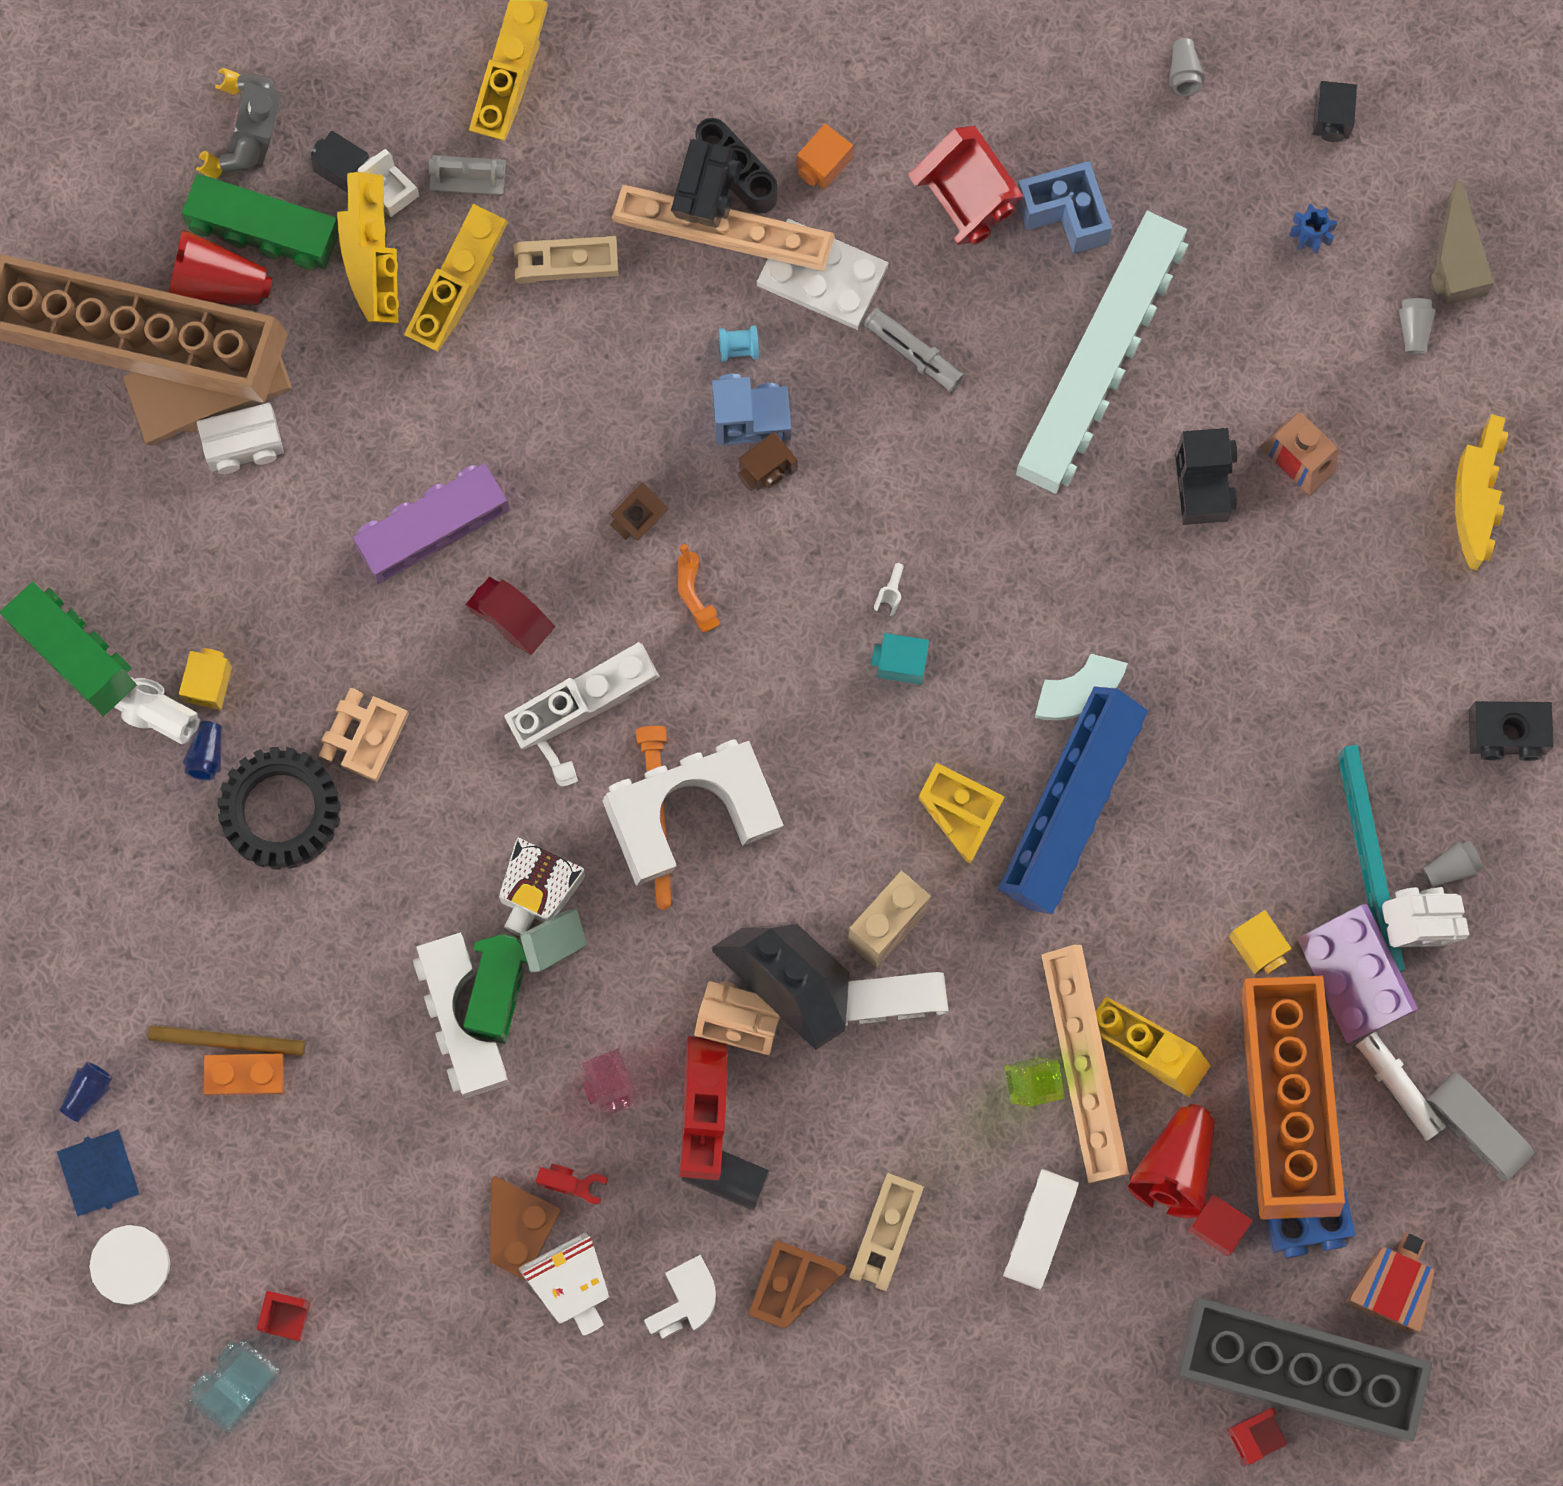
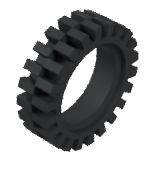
M270 747V752L263 753L261 749L253 752L255 757L249 760L245 756L239 761L241 766L237 770L232 767L228 773L230 777L228 782H223L220 788L222 797L218 798L217 803L220 809L218 818L226 838L243 858L248 861L251 860L255 865L263 868L264 866H270L271 869L280 870V867L287 866L291 869L296 868L297 864L303 861L305 864L312 861L311 857L316 853L320 855L326 849L324 847L328 841H332L335 836L334 829L338 827L340 821L338 815L341 807L338 792L329 773L326 772L318 761H314L309 754L302 752V754L297 753L294 748L286 747V751H281L279 747ZM276 775H287L304 782L310 788L315 803L314 815L309 826L302 834L285 842H270L259 838L252 833L245 821V803L251 790L264 779Z

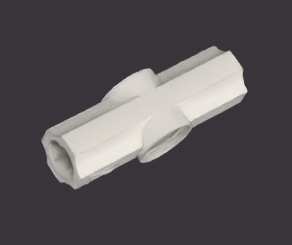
M132 678L137 686L114 707L122 711L121 718L134 727L153 728L180 744L188 742L197 731L200 719L197 717L198 713L165 696L164 688L159 683L145 678Z

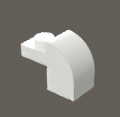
M701 1255L665 1273L679 1302L644 1320L651 1336L659 1333L662 1339L667 1338L683 1329L681 1321L688 1319L695 1333L710 1319L716 1304V1291L712 1276Z

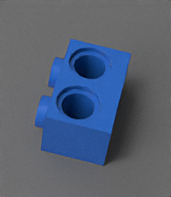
M1344 1189L1345 1204L1340 1216L1337 1217L1338 1228L1334 1232H1329L1321 1226L1320 1217L1290 1218L1295 1220L1300 1227L1298 1238L1290 1239L1281 1230V1223L1286 1218L1266 1219L1273 1253L1283 1251L1285 1258H1292L1308 1254L1307 1247L1322 1244L1323 1251L1347 1247L1345 1240L1356 1236L1346 1189Z

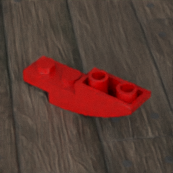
M687 1037L679 1177L719 1180L721 1175L722 1143L725 1132L727 1044L703 1037Z

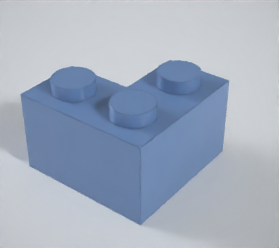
M1090 161L1019 180L1018 188L1024 196L1017 203L1026 230L1062 221L1073 254L1109 243L1112 226Z
M726 374L720 376L719 380H712L717 446L761 442L774 431L781 440H791L787 386L779 387L776 383H764L758 385L757 389H751L750 377L742 378L739 374Z

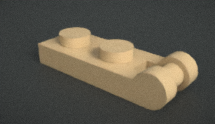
M616 236L524 241L513 245L514 258L518 259V268L515 269V282L518 284L547 280L619 276ZM543 256V265H533L532 258Z
M887 1173L849 1278L859 1282L861 1279L876 1283L875 1288L887 1291L924 1186ZM871 1253L886 1258L882 1269L867 1264Z

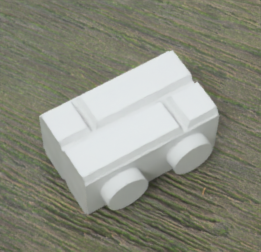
M270 403L197 421L205 459L211 472L218 470L219 474H229L239 470L240 464L254 461L257 465H264L277 459L276 455L284 454L275 414Z
M1443 887L1423 890L1420 894L1418 888L1399 890L1395 892V899L1386 901L1382 905L1385 923L1389 924L1386 928L1389 944L1393 948L1446 946L1465 940L1469 936L1466 918L1462 917L1465 912L1461 895L1444 894Z

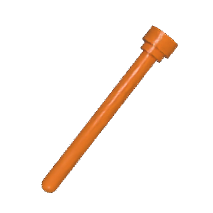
M655 725L637 728L636 741L637 745L641 746V752L645 753L646 772L661 766L660 752L664 751V744L667 743L666 727ZM663 800L660 808V823L667 840ZM669 874L654 879L656 905L661 910L668 909L672 903Z

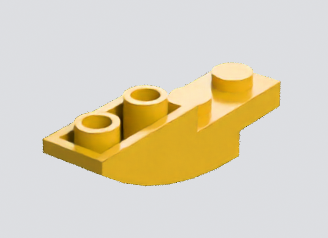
M509 0L492 60L489 59L469 127L470 132L502 141L506 140L517 114L540 45L538 39L548 8L547 1Z
M363 172L347 173L348 211L337 212L340 247L346 274L359 307L368 322L395 324L398 323L399 307L397 249L385 247L383 175Z
M475 204L472 205L441 269H436L404 333L405 336L437 352L441 349L459 322L493 262L494 257L492 254L508 224L506 219Z
M1493 414L1490 415L1484 425L1479 447L1467 444L1462 452L1456 477L1455 515L1458 535L1469 569L1476 571L1483 561H1490L1495 546V540L1490 539L1492 527L1499 526L1505 507L1499 504L1502 491L1492 488L1499 472V467L1493 465L1496 453H1503L1508 432L1503 431L1506 418Z

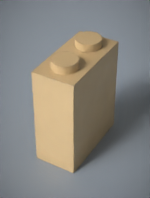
M901 870L849 928L847 944L877 969L927 913L931 895Z

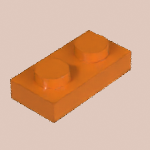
M283 1054L204 1055L205 1096L284 1094Z

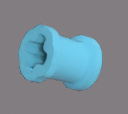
M756 325L750 326L749 330L726 331L725 328H719L722 362H727L728 358L743 356L759 359Z

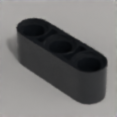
M717 118L702 120L697 125L695 131L696 140L703 141L708 136H717L721 139L717 145L733 149L738 156L737 161L745 165L741 169L737 183H731L730 189L751 211L766 213L772 210L777 202V180L774 175L723 121ZM762 187L769 190L770 193L764 197H758L752 194V191Z

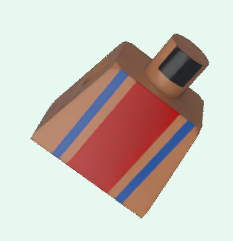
M1301 412L1287 420L1259 446L1309 496L1327 481L1337 469L1338 449L1336 445Z
M1403 1233L1396 1252L1386 1247L1377 1249L1347 1296L1345 1304L1411 1334L1419 1333L1423 1326L1434 1276V1269L1418 1262L1426 1242L1414 1235Z

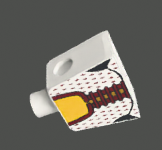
M517 838L499 896L501 903L513 908L504 928L520 936L529 930L534 919L545 922L558 915L586 876L584 868L521 838Z

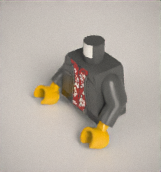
M226 68L219 69L218 73L225 75L223 83L221 85L216 84L215 88L232 95H236L240 91L241 93L227 153L222 154L218 158L208 151H203L200 153L199 159L203 160L204 164L201 167H197V171L207 177L216 179L221 175L222 171L231 172L253 166L262 167L271 141L281 92L274 90V82L270 77L261 74H238Z

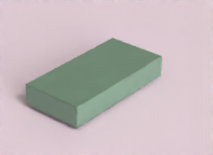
M577 909L565 910L520 935L530 972L542 971L587 946Z

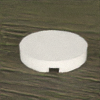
M126 1225L114 1228L100 1238L92 1251L89 1267L92 1282L103 1296L115 1303L135 1305L147 1302L160 1292L169 1274L170 1259L168 1249L159 1236L144 1227Z

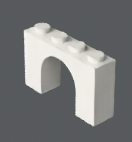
M736 739L717 746L715 748L717 753L703 757L701 753H695L680 760L681 766L667 770L666 766H660L644 774L646 779L632 784L630 779H626L609 787L610 792L606 793L602 802L636 886L670 874L677 867L661 827L660 808L664 798L679 788L695 786L716 794L726 805L742 846L775 834L784 826L749 741L738 744Z

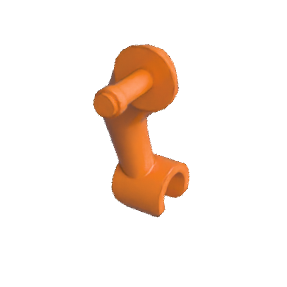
M682 544L680 546L682 555H680L677 561L678 593L693 614L699 629L702 632H707L719 626L720 621L716 617L717 612L713 605L710 604L704 608L696 596L694 582L700 558L695 552H689L688 545Z

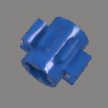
M1309 204L1304 215L1300 212L1294 214L1293 222L1296 226L1291 228L1289 236L1298 237L1300 241L1299 250L1307 246L1312 247L1314 253H1318L1322 242L1329 246L1332 244L1334 236L1329 232L1335 230L1337 221H1330L1327 215V207L1320 210L1314 209L1313 205Z

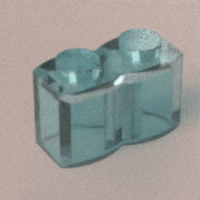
M244 1339L238 1345L234 1341L231 1342L219 1355L217 1360L221 1364L211 1376L207 1372L204 1373L191 1388L194 1396L190 1402L227 1434L234 1430L282 1373Z

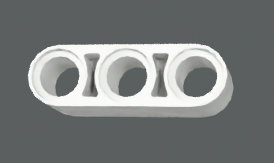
M941 972L849 982L846 1026L848 1021L859 1020L860 1024L883 1022L886 1021V1017L898 1016V1020L925 1017L924 1013L936 1012L937 1015L949 1012L944 973Z
M1041 1169L1038 1176L1037 1185L1030 1198L1021 1229H1019L1010 1254L1009 1263L1003 1274L1004 1277L1041 1290L1079 1184V1182Z

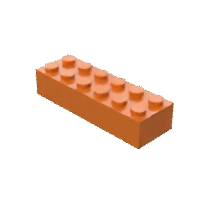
M1323 976L1245 978L1240 995L1260 1219L1338 1217L1345 1204Z

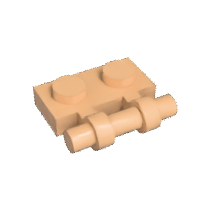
M350 688L345 700L339 701L335 710L338 715L330 731H325L321 742L323 746L318 757L332 763L337 750L343 751L346 754L341 763L342 768L378 782L409 713L405 709L374 696L367 710L361 708L358 705L364 694ZM351 720H356L360 724L353 739L345 738L344 735Z

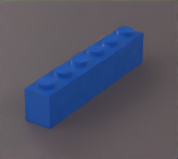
M1093 687L998 887L999 891L1031 911L1053 915L1056 906L1062 899L1063 891L1070 876L1078 865L1079 857L1086 842L1094 831L1095 823L1102 808L1110 797L1111 789L1118 774L1126 763L1127 755L1134 740L1142 729V723L1148 710L1118 688Z

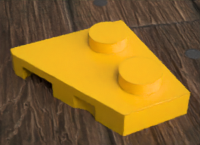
M936 762L918 799L964 860L971 864L1005 796Z

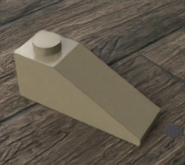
M1463 181L1456 182L1449 194L1434 270L1435 273L1432 274L1434 292L1436 295L1442 294L1445 305L1488 295L1494 284Z

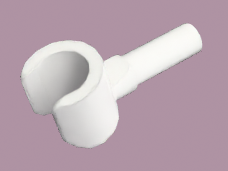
M895 564L887 587L881 588L874 604L875 611L878 610L880 603L886 602L892 608L890 616L895 614L901 600L898 584L904 569L902 564Z
M546 740L537 744L549 761L558 785L567 786L578 782L572 761L560 764L558 757Z

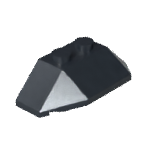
M798 924L741 928L712 947V952L815 1050L845 1031L849 972Z

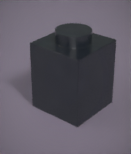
M1320 82L1315 97L1312 135L1321 136L1323 140L1328 142H1339L1344 138L1349 139L1355 124L1358 84Z
M331 130L325 139H319L314 145L310 160L315 173L348 193L347 173L358 172V168L369 159V155L366 151Z

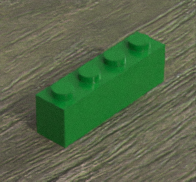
M198 173L181 212L186 226H189L188 229L194 234L209 237L210 233L224 237L223 240L227 244L237 248H244L245 244L259 248V253L271 259H279L281 255L293 259L295 265L306 270H314L315 267L326 269L339 235L336 217Z
M32 581L0 611V614L40 656L104 717L137 686L127 674L132 670V667L117 652L110 656L106 652L110 646L97 632L93 630L88 635L83 630L87 624L73 609L65 613L61 609L65 603L50 587L43 591Z

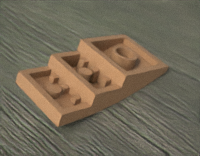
M281 356L265 402L292 389ZM136 372L123 376L145 443L151 446L161 443L183 431L190 433L198 430L197 421L264 403Z

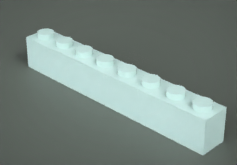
M1146 211L1018 464L1017 476L1057 494L1061 484L1069 486L1078 467L1073 465L1072 462L1077 452L1085 454L1094 434L1088 432L1093 420L1100 423L1110 403L1104 399L1110 388L1116 391L1126 371L1120 367L1125 357L1130 359L1134 357L1141 342V338L1136 335L1141 325L1145 327L1150 325L1157 310V307L1152 305L1157 293L1162 296L1165 295L1173 278V275L1168 274V271L1173 262L1176 264L1181 263L1189 244L1183 242L1187 232L1186 228L1150 211Z

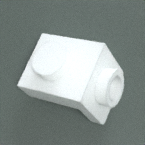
M386 149L376 156L367 159L358 168V172L383 175L384 211L390 217L420 196L417 187L394 165L392 155Z

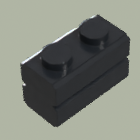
M690 139L671 207V212L676 218L719 228L721 218L726 219L730 212L731 197H728L731 183H737L741 172V162L737 161L738 156L733 149Z

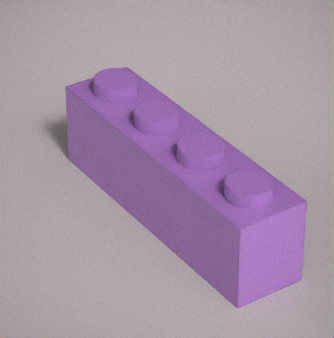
M485 463L478 467L476 465L466 467L457 474V479L446 485L442 483L434 485L418 501L412 504L410 502L402 503L391 511V516L380 522L377 520L370 521L359 528L358 534L353 536L354 542L378 584L510 511L506 497Z

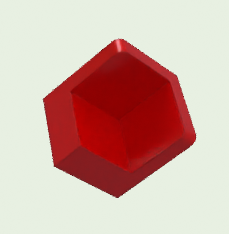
M1212 1195L1199 1216L1190 1225L1188 1231L1224 1255L1229 1256L1253 1220L1216 1195Z
M266 1290L257 1330L262 1333L301 1342L310 1302L305 1299Z
M1274 1407L1268 1408L1227 1429L1245 1466L1264 1458V1456L1286 1445V1440L1274 1418V1415L1277 1414Z

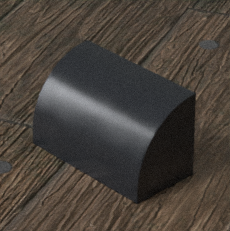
M722 1151L719 1180L682 1177V1181L755 1211L769 1177V1170Z

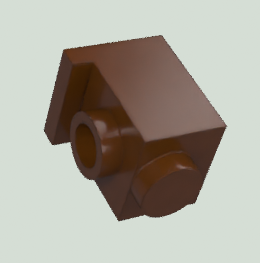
M774 431L739 457V469L741 471L738 473V477L749 491L754 489L758 491L765 485L767 488H772L785 477L784 471L786 469L791 475L797 471L798 460Z
M638 481L631 491L608 513L614 518L609 525L623 539L626 540L631 535L638 541L669 508L643 482ZM632 506H639L642 511V515L638 520H631L628 516V511Z

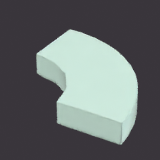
M1090 654L1086 665L1074 676L1062 680L1045 679L1034 718L1066 720L1079 717L1093 687L1117 688L1128 663Z

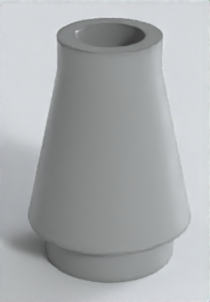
M1189 38L1178 39L1172 44L1173 53L1169 85L1173 87V91L1178 95H1194L1201 91L1205 75L1195 51L1194 41Z
M1430 299L1402 300V308L1398 311L1405 343V353L1426 354L1436 309L1432 308V300Z
M1469 840L1463 844L1458 841L1422 869L1431 887L1435 888L1445 883L1477 876L1476 871L1484 867L1475 847Z

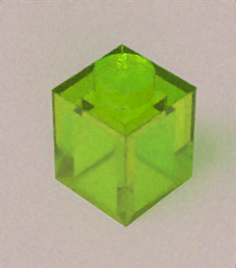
M1036 1057L1004 1065L1012 1104L1032 1107L1065 1099L1058 1060Z

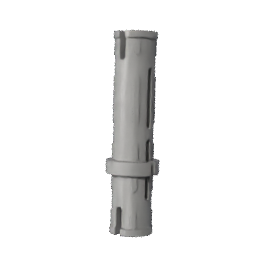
M876 307L869 314L864 323L866 328H869L891 347L917 365L919 373L922 375L927 373L950 393L957 389L963 381L965 373L940 356L941 351L939 349L927 346L884 313L880 307Z

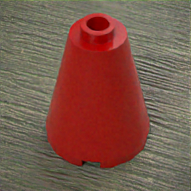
M182 230L169 293L221 305H259L261 298L268 299L273 277L265 276L267 268L196 234Z
M1189 1104L1188 1107H1180L1130 1177L1128 1190L1137 1200L1153 1208L1154 1200L1169 1206L1170 1208L1166 1214L1174 1217L1189 1219L1199 1216L1205 1206L1215 1121L1206 1108L1197 1104Z

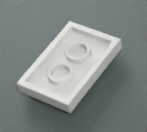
M787 219V221H786V222H789V223H793V224H797V225H802V224H800V223H798V222H795V221H793V220H791V219ZM835 239L825 272L768 259L757 280V286L858 330L885 275L889 262Z

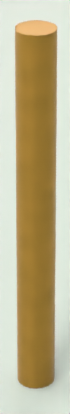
M150 1025L148 1032L149 1041L304 1056L306 1041L154 1025Z

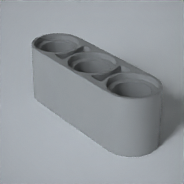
M1452 1073L1426 1099L1432 1109L1435 1107L1443 1115L1440 1119L1459 1138L1463 1136L1470 1143L1468 1147L1487 1166L1491 1164L1499 1172L1496 1176L1504 1182H1508L1535 1155L1529 1143L1459 1074Z

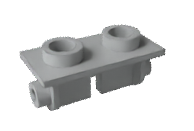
M433 155L432 159L429 160V174H431L429 190L503 196L506 160Z

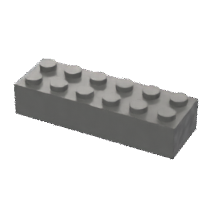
M1198 1297L1192 1303L1174 1378L1408 1443L1415 1440L1433 1362Z

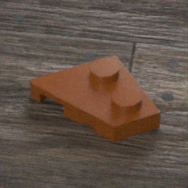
M493 1176L491 1180L490 1263L526 1281L518 1268L538 1258L562 1210Z
M775 1240L748 1316L786 1329L845 1273L847 1266Z

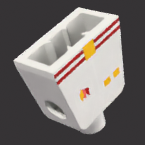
M586 1233L571 1239L518 1268L559 1324L574 1317L582 1335L590 1334L604 1325L595 1305L609 1298V1294L593 1242Z

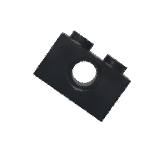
M1475 701L1468 709L1470 754H1481L1482 760H1501L1504 758V754H1519V760L1536 761L1542 759V755H1546L1554 747L1552 702ZM1502 726H1514L1519 733V739L1512 740L1507 738L1503 733Z

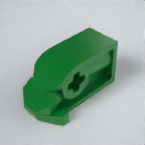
M499 934L475 942L473 950L477 953H482L463 1027L470 1036L506 1044L523 979L524 969L522 965L523 963H528L522 943L514 936Z

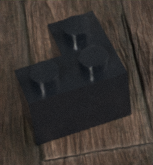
M1228 428L1183 431L1175 451L1182 524L1227 522L1232 510H1236L1237 507L1235 488H1229L1228 474H1232V463L1237 462L1236 441L1229 439Z

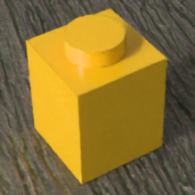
M203 648L201 653L190 651L179 695L184 703L217 710L222 709L232 670L230 662L227 658H224V653L208 648Z
M1266 910L1234 929L1229 935L1230 940L1254 975L1263 969L1267 975L1287 963L1283 956L1292 949Z

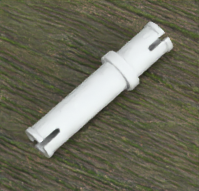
M1376 1031L1355 1045L1377 1073L1374 1075L1378 1082L1383 1081L1423 1135L1425 1141L1446 1128V1125L1441 1122L1401 1066L1404 1064L1401 1059L1398 1058L1396 1060Z

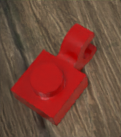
M551 1163L550 1169L540 1167L536 1178L538 1186L582 1198L591 1205H601L602 1199L592 1196L589 1193V1188L594 1183L607 1185L608 1179L605 1176L591 1174L585 1179L579 1180L572 1176L574 1170L565 1166Z

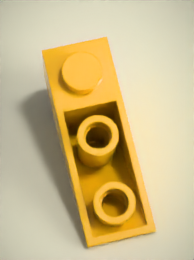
M1107 996L1095 1011L1102 1041L1164 1084L1187 1097L1191 1096L1211 1067L1198 1047Z

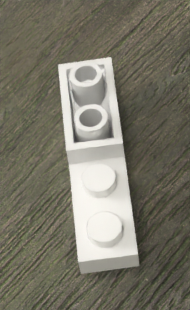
M638 642L576 679H566L507 713L504 717L520 748L526 749L555 737L630 698L629 694L660 676L644 646Z

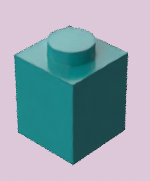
M884 633L882 644L875 643L871 666L878 667L877 678L922 685L929 640Z

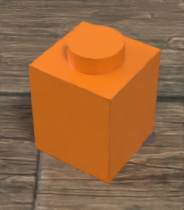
M825 123L797 154L796 168L798 169V175L811 186L818 184L825 190L852 160L854 145Z

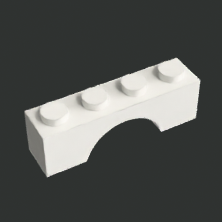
M461 932L417 946L419 958L413 959L419 982L427 980L431 994L424 996L430 1017L438 1016L442 1031L435 1034L442 1055L449 1053L454 1068L447 1069L453 1091L461 1090L463 1097L467 1099L510 1085L496 1043L472 1038L460 1028L456 1019L455 1005L457 996L464 984L475 975Z

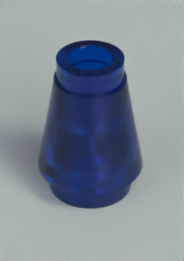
M212 721L200 722L199 728L183 760V764L186 766V775L194 779L210 781L215 779L216 773L220 772L222 726Z
M86 1061L82 1068H77L63 1104L59 1109L60 1112L68 1118L79 1122L111 1089L109 1083L113 1077L99 1066Z

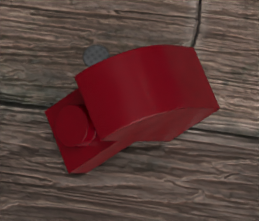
M489 576L465 604L475 615L494 625L511 644L530 655L535 652L555 628V625L530 599L503 579L499 582Z

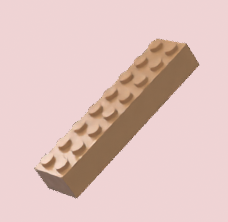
M0 254V341L265 403L288 336V332L275 317Z

